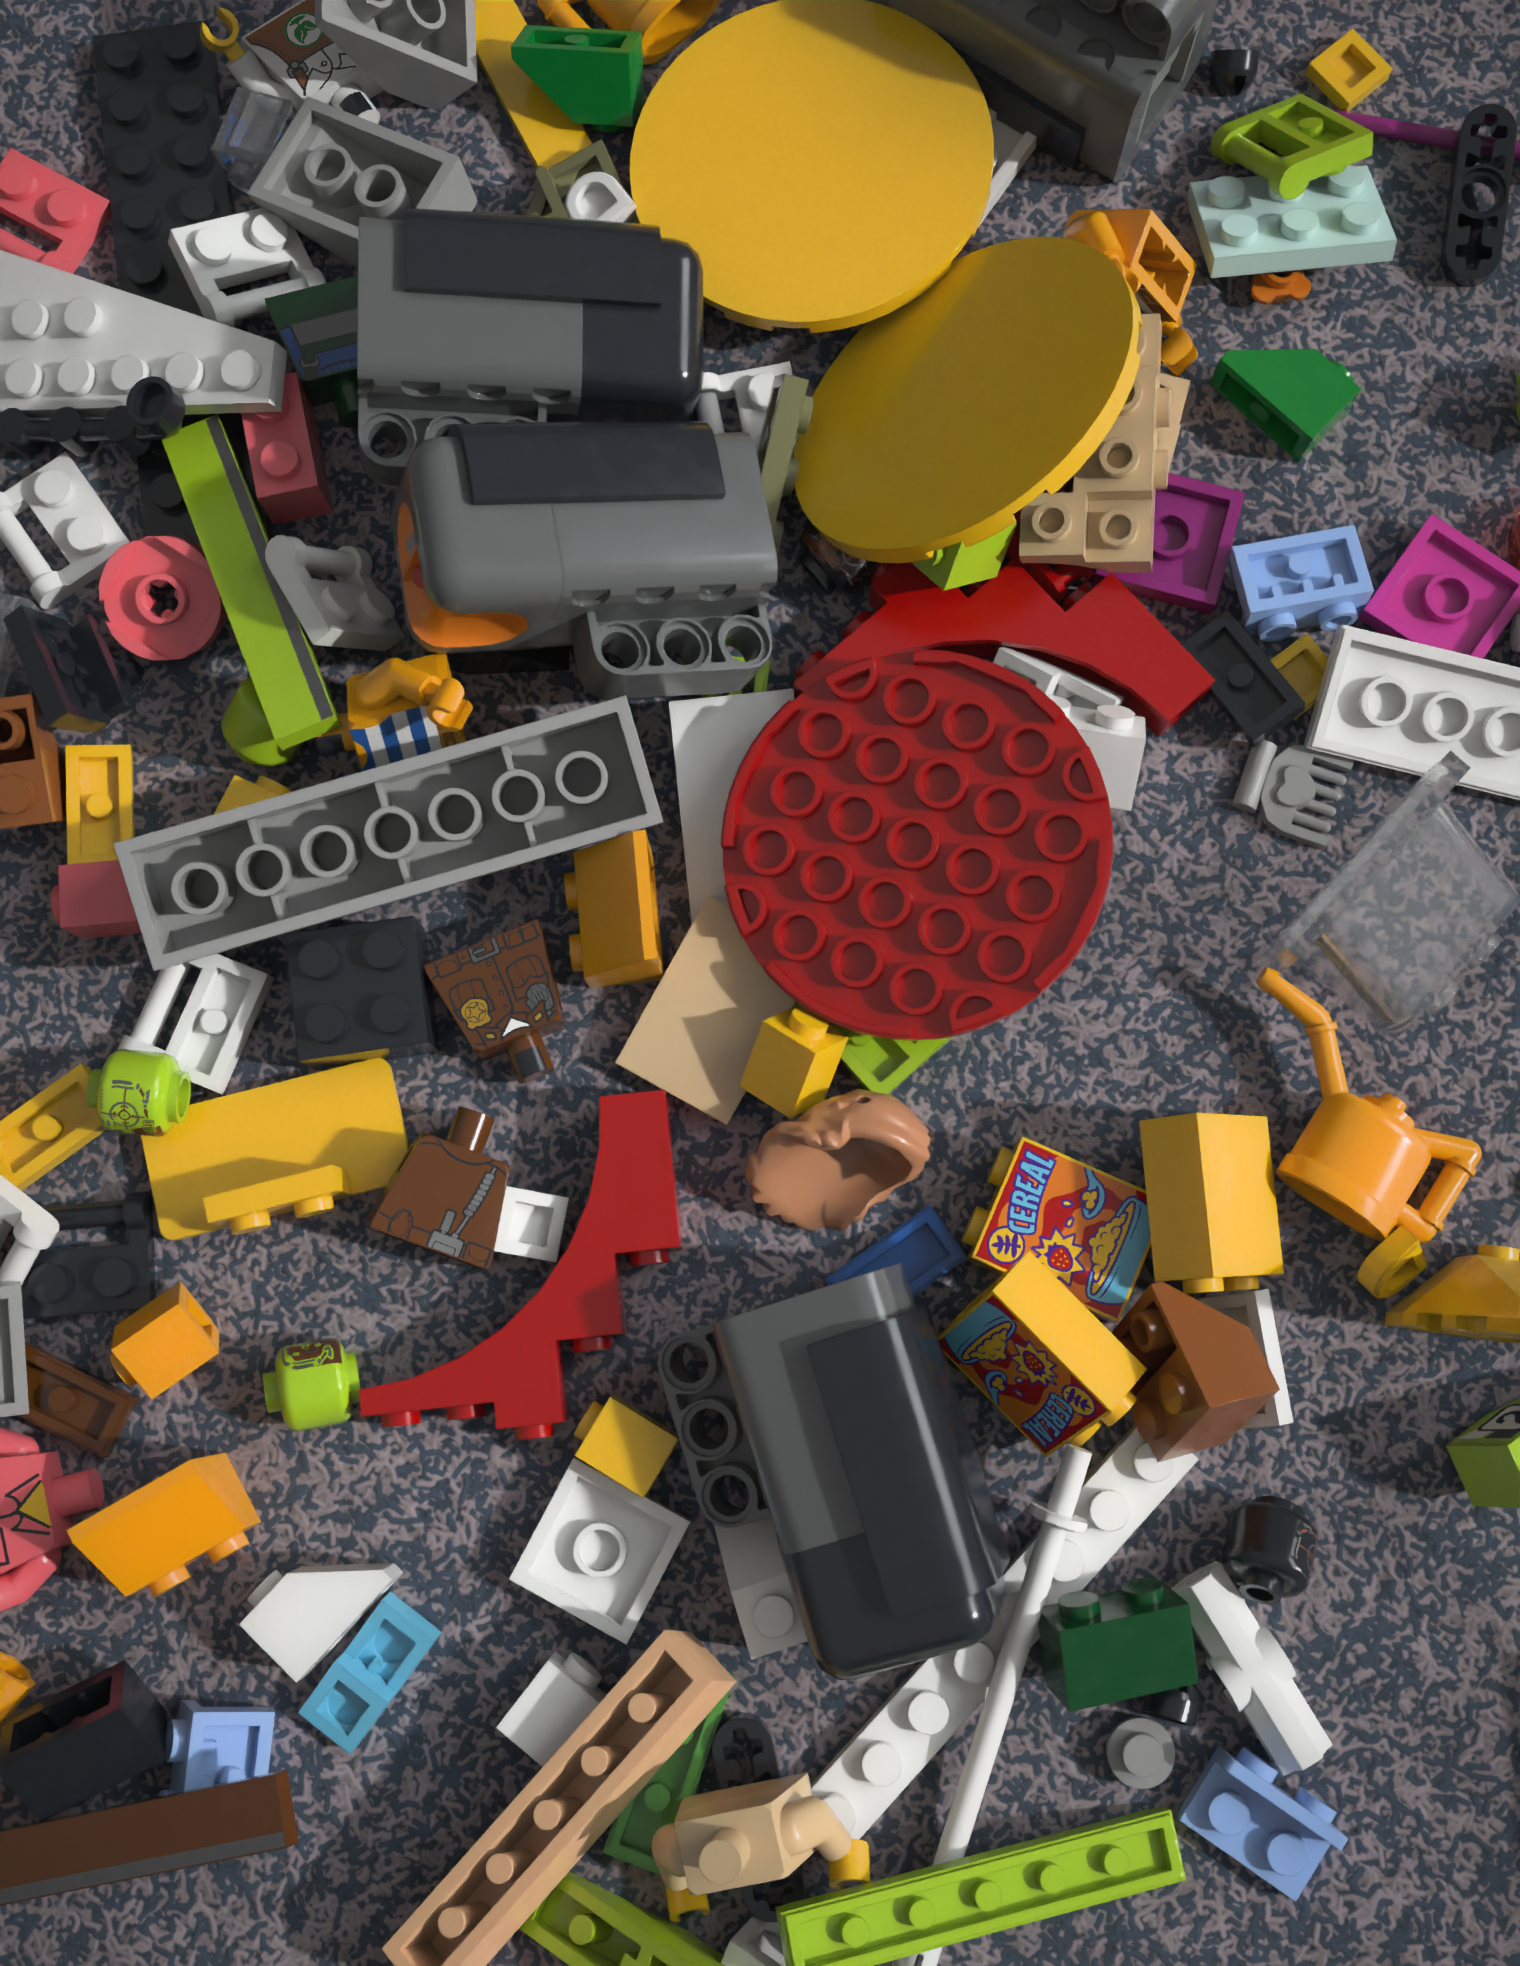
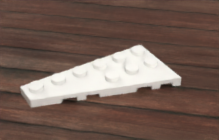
M0 250V413L8 408H17L29 417H51L59 408L72 407L83 416H106L112 408L126 406L131 388L141 379L150 376L164 379L183 396L185 415L281 412L287 350L277 342Z

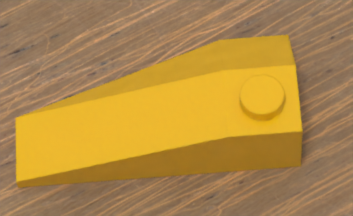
M1478 1245L1477 1255L1454 1258L1388 1310L1385 1317V1326L1520 1344V1249L1497 1245Z

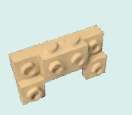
M1160 313L1141 314L1143 327L1139 331L1136 350L1141 358L1134 384L1112 428L1095 452L1074 474L1073 492L1054 493L1052 496L1049 493H1041L1021 509L1019 557L1022 563L1077 565L1111 573L1152 572L1156 489H1167L1168 450H1157L1158 428L1170 427L1171 390L1170 388H1160L1162 341Z

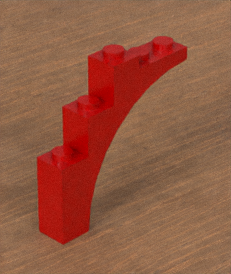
M1015 559L998 572L997 577L972 583L966 591L969 598L958 587L943 591L911 562L882 563L871 577L873 583L870 586L869 605L876 613L872 615L869 611H864L859 614L843 630L841 637L844 640L828 654H825L822 650L815 652L800 665L795 672L797 680L794 682V699L824 679L823 675L848 663L869 656L877 658L926 649L950 651L977 658L995 659L998 649L1000 647H1007L1061 667L1125 697L1121 705L1131 709L1135 716L1145 717V725L1160 737L1205 697L1215 679L1113 573L1107 575L1096 586L1090 581L1083 583L1065 600L1061 608Z
M665 1090L599 1097V1150L589 1199L568 1249L540 1291L502 1329L461 1357L411 1379L359 1389L361 1417L380 1415L381 1428L421 1423L420 1410L446 1408L447 1420L468 1419L487 1416L486 1403L494 1402L496 1429L514 1428L515 1440L555 1436L553 1423L569 1420L562 1341L572 1340L573 1353L613 1348L611 1335L626 1334L619 1256L630 1255L631 1267L670 1263L669 1250L683 1249L668 1096Z

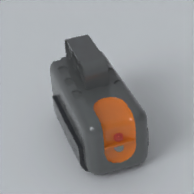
M558 421L454 424L448 436L424 440L410 455L391 508V526L407 627L414 642L424 650L438 654L573 646L577 674L582 686L590 694L600 699L608 700L625 695L627 699L738 691L751 681L769 659L772 652V635L766 603L770 599L769 591L777 582L778 563L754 441L749 433H713L709 424L703 421ZM726 646L738 650L743 655L745 662L733 658L727 651ZM664 649L679 653L686 665L673 662L666 655ZM602 652L612 653L619 657L625 669L615 668L604 659Z

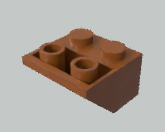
M26 694L0 698V830L67 821L66 758L51 727L47 725L35 695Z
M1162 1281L1150 1284L1111 1332L1147 1368L1130 1391L1137 1397L1136 1402L1132 1406L1136 1428L1140 1436L1149 1442L1157 1462L1225 1444L1280 1390L1248 1326Z

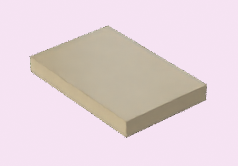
M710 895L707 896L615 1062L728 1125L746 1092L739 1084L763 1020L793 1008L796 1002L765 973L744 938L741 937L728 905Z

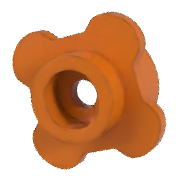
M1304 269L1282 271L1284 277H1278L1273 272L1252 274L1251 296L1256 302L1263 305L1284 303L1290 299L1301 301L1309 294L1311 282L1305 277Z

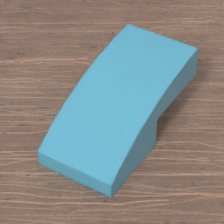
M390 1591L377 1605L347 1649L334 1661L298 1713L351 1755L442 1632Z

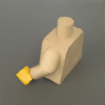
M808 1772L686 1796L681 1800L675 1823L659 1828L654 1834L652 1841V1854L665 1885L669 1918L672 1922H680V1914L692 1910L702 1911L703 1916L708 1915L710 1908L707 1893L785 1878L795 1871L816 1850L819 1851L823 1858L828 1860L829 1886L831 1888L842 1890L845 1888V1881H858L863 1884L871 1882L868 1843L863 1840L851 1839V1835L828 1804L812 1795Z

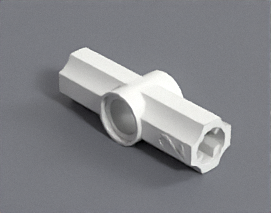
M1215 1561L1200 1567L1181 1579L1171 1589L1189 1603L1192 1630L1208 1655L1204 1657L1209 1670L1214 1669L1226 1687V1690L1223 1691L1224 1695L1237 1712H1243L1254 1730L1256 1738L1260 1740L1270 1761L1276 1766L1277 1770L1285 1776L1295 1771H1303L1322 1759L1323 1754L1332 1746V1743L1292 1680L1296 1676L1292 1664L1268 1628L1262 1622L1257 1623L1246 1605L1244 1597L1230 1579L1222 1564Z

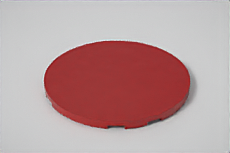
M918 649L912 653H898L877 658L869 656L848 663L823 675L824 679L805 690L793 701L788 700L764 725L741 761L729 791L721 831V848H723V869L726 884L724 890L732 917L741 937L744 938L765 973L787 995L820 1017L857 1033L902 1041L937 1040L977 1031L1006 1019L1029 1005L1049 989L1068 969L1084 947L1095 927L1105 901L1113 860V823L1108 794L1090 747L1087 746L1077 728L1066 717L1063 710L1039 688L1006 668L971 655L950 651Z

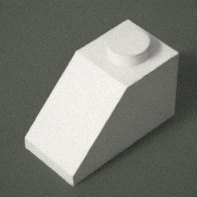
M769 1517L731 1528H724L714 1524L730 1592L751 1660L807 1642L808 1640L778 1546L773 1518Z
M395 1563L301 1566L288 1572L284 1577L275 1570L248 1597L247 1601L254 1609L239 1625L295 1682H298L311 1673L403 1574V1571Z

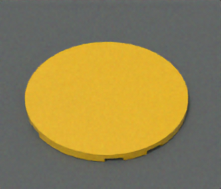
M779 0L735 15L715 26L696 39L665 70L642 108L634 131L629 172L631 194L637 206L635 210L639 224L658 225L662 238H674L687 242L699 254L703 268V302L724 312L725 318L772 331L774 327L810 328V333L841 330L870 322L901 308L927 291L949 271L951 262L962 250L968 239L974 237L984 216L990 196L993 174L994 137L987 103L975 76L953 47L931 28L894 8L866 0Z
M1031 237L1002 242L953 260L949 271L927 291L901 308L867 322L840 352L812 396L814 403L807 431L804 435L798 433L795 443L794 459L799 461L797 478L794 485L796 496L803 512L816 529L836 548L848 555L863 560L880 563L923 561L933 558L935 550L959 542H963L966 547H970L992 537L1016 523L1017 521L1013 514L1032 502L1045 490L1051 496L1057 492L1083 466L1112 428L1124 407L1139 368L1141 357L1136 350L1139 331L1143 327L1140 307L1134 292L1115 263L1104 253L1092 246L1072 239Z

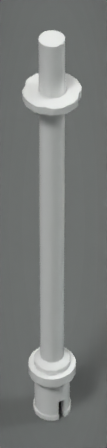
M1066 1444L1048 1504L1031 1501L1027 1511L1036 1519L1042 1521L932 1866L960 1859L965 1855L1067 1532L1079 1533L1085 1532L1087 1529L1088 1521L1073 1513L1092 1452L1078 1446ZM942 1947L919 1953L916 1966H937ZM918 1954L893 1960L891 1966H914Z

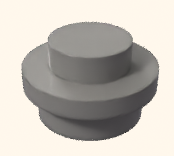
M1133 1716L1122 1720L1112 1729L1106 1743V1757L1112 1772L1121 1782L1133 1788L1148 1789L1162 1783L1171 1773L1175 1762V1747L1169 1733L1157 1721L1144 1716Z

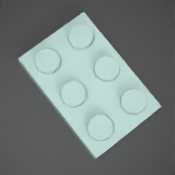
M1348 165L1343 172L1337 175L1321 176L1311 180L1306 190L1292 200L1284 199L1275 194L1270 189L1269 182L1260 176L1239 178L1222 176L1214 180L1190 182L1189 210L1211 278L1393 260L1397 238L1367 165Z

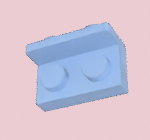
M1355 525L1232 546L1228 557L1243 612L1239 624L1250 637L1259 636L1260 640L1264 642L1284 639L1300 628L1320 625V628L1324 631H1335L1338 625L1349 626L1358 619L1359 614L1366 607L1374 592Z
M181 1700L178 1719H170L166 1728L165 1760L167 1763L173 1762L170 1789L161 1790L159 1796L268 1774L275 1711L269 1706L202 1707L196 1700Z
M1218 1746L1177 1812L1176 1817L1296 1902L1329 1846L1332 1844L1342 1851L1348 1841V1838L1331 1824L1337 1812L1302 1787L1299 1788L1295 1797H1292L1272 1782L1278 1771L1245 1747H1242L1235 1757Z

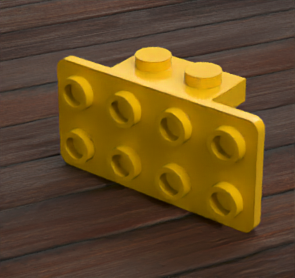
M382 1058L368 1059L190 1104L184 1121L182 1123H174L165 1135L160 1137L141 1135L160 1232L166 1239L175 1241L229 1227L232 1235L261 1230L271 1226L270 1217L295 1211L296 1218H306L335 1210V1200L385 1188L409 1148L392 1068Z

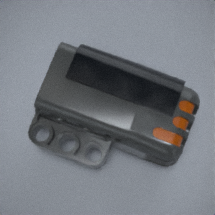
M866 0L894 8L931 28L948 42L975 76L985 97L987 107L997 113V120L1022 135L1026 131L1037 137L1036 148L1071 169L1076 170L1083 162L1113 182L1119 181L1191 81L1200 61L1218 4V0Z

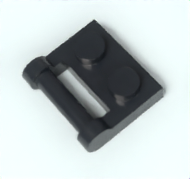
M148 1191L127 1193L124 1200L44 1207L40 1201H35L58 1221L59 1231L126 1225L128 1229V1244L46 1252L45 1249L40 1250L21 1285L23 1319L136 1310L156 1298L152 1196Z

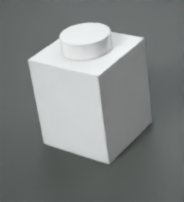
M554 1652L496 1728L543 1767L607 1695L597 1687L602 1677L593 1666L577 1654L571 1653L565 1660L557 1652Z

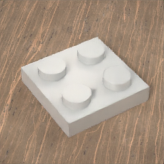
M574 1457L509 1580L627 1645L691 1519L647 1495L644 1498L640 1497L581 1459Z

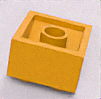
M646 830L630 831L573 852L575 872L564 873L568 910H578L580 934L569 935L573 972H583L584 979L589 988L661 981L664 975L655 867Z
M226 1452L191 1459L66 1531L72 1543L125 1597L148 1588L153 1598L188 1580L190 1575L185 1566L205 1554H208L211 1562L214 1564L247 1546L249 1541L244 1532L261 1523V1520Z

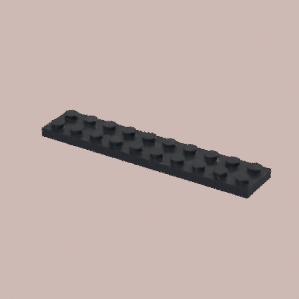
M208 20L93 36L119 290L203 317L168 244L171 229L234 215L216 52L206 48L200 39L199 29L201 23L203 22L213 35L212 27ZM243 284L219 291H222L226 296L243 292ZM247 319L234 321V328L248 332ZM241 413L218 414L226 428L270 541L272 539L270 518L257 499ZM216 414L184 415L181 428ZM155 440L148 452L137 456L145 537L177 536L187 539L202 548L162 440ZM170 583L165 587H157L155 585L152 587L156 592L175 589Z

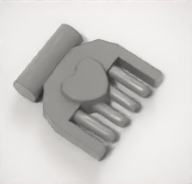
M1263 740L1254 748L1251 746L1232 806L1255 813L1259 805L1264 824L1277 834L1319 849H1324L1329 839L1328 836L1293 825L1292 821L1324 833L1331 830L1329 822L1298 811L1306 808L1326 816H1334L1336 814L1335 807L1314 800L1315 794L1338 801L1341 799V792L1314 783L1311 776L1340 786L1347 782V778L1342 774L1313 765L1312 761L1348 774L1352 769L1354 760L1305 748L1306 745H1291L1276 757L1277 746L1270 741Z

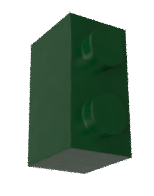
M1152 1578L1133 1579L1125 1582L1122 1585V1590L1099 1595L1086 1591L1071 1592L1059 1597L1058 1603L1043 1607L1038 1626L1046 1687L1069 1712L1199 1684L1189 1603L1163 1581Z

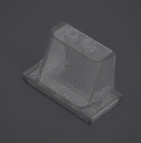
M1450 750L1416 780L1373 827L1374 831L1309 904L1291 918L1251 964L1260 972L1265 967H1269L1281 973L1296 962L1387 1042L1403 1034L1426 1010L1433 1015L1439 1012L1460 989V986L1453 979L1467 963L1476 968L1490 956L1501 942V939L1494 934L1495 931L1520 903L1518 894L1443 800L1471 767Z

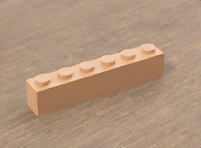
M665 1629L383 1946V1952L394 1966H486L737 1682L692 1632Z

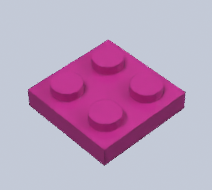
M1431 514L1373 594L1366 607L1359 614L1358 619L1384 635L1484 659L1520 607V571Z

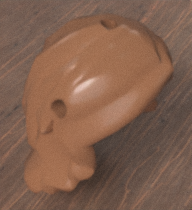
M856 1089L841 1095L832 1096L827 1100L817 1103L795 1121L777 1123L764 1134L757 1153H750L748 1157L749 1164L745 1168V1177L752 1185L750 1192L755 1203H763V1209L769 1216L778 1215L783 1222L795 1223L803 1230L815 1231L819 1228H831L841 1232L848 1229L851 1222L856 1223L864 1219L868 1209L872 1205L885 1201L895 1188L918 1178L924 1169L925 1162L930 1157L927 1147L930 1144L931 1138L928 1136L929 1130L923 1125V1122L916 1116L915 1112L895 1096Z

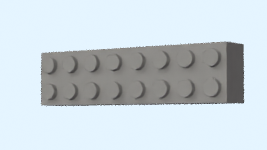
M625 695L113 844L153 971H157L605 841L630 831L662 824L663 819Z

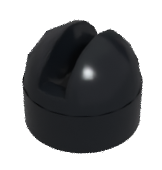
M1245 49L1211 51L1210 77L1211 83L1217 91L1224 95L1228 94L1234 81L1236 95H1241L1247 91L1254 83L1258 71L1259 51Z
M1194 1684L1180 1687L1179 1690L1171 1689L1145 1695L1142 1711L1181 1725L1195 1727L1200 1708L1198 1689Z

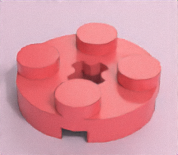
M146 536L138 541L129 542L113 553L102 571L98 589L99 601H104L105 613L109 621H106V624L112 636L124 648L137 656L152 661L188 658L210 646L218 637L225 624L227 613L204 551L200 546L187 539L177 536ZM170 583L175 588L174 596L178 600V605L175 610L166 609L161 615L154 610L157 599L150 594V591L154 585L165 587Z

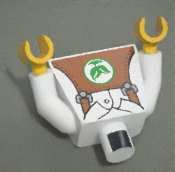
M301 0L241 37L245 49L236 40L239 33V25L237 19L229 10L218 8L216 11L220 21L229 30V38L220 40L215 38L210 33L209 28L203 22L201 23L199 30L203 45L210 51L224 53L229 59L226 64L227 68L259 109L292 121L308 96L373 123H379L380 113L370 99L384 91V89L315 25V0Z

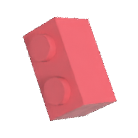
M297 372L285 374L281 412L241 413L257 499L274 525L333 513L313 406Z

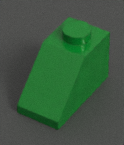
M525 25L511 45L512 60L574 123L593 124L595 130L609 133L633 127L645 105L642 31Z
M1317 349L1228 350L1220 358L1209 382L1211 387L1297 462H1300L1348 413L1362 390L1353 381L1351 374L1342 364L1334 360H1328Z

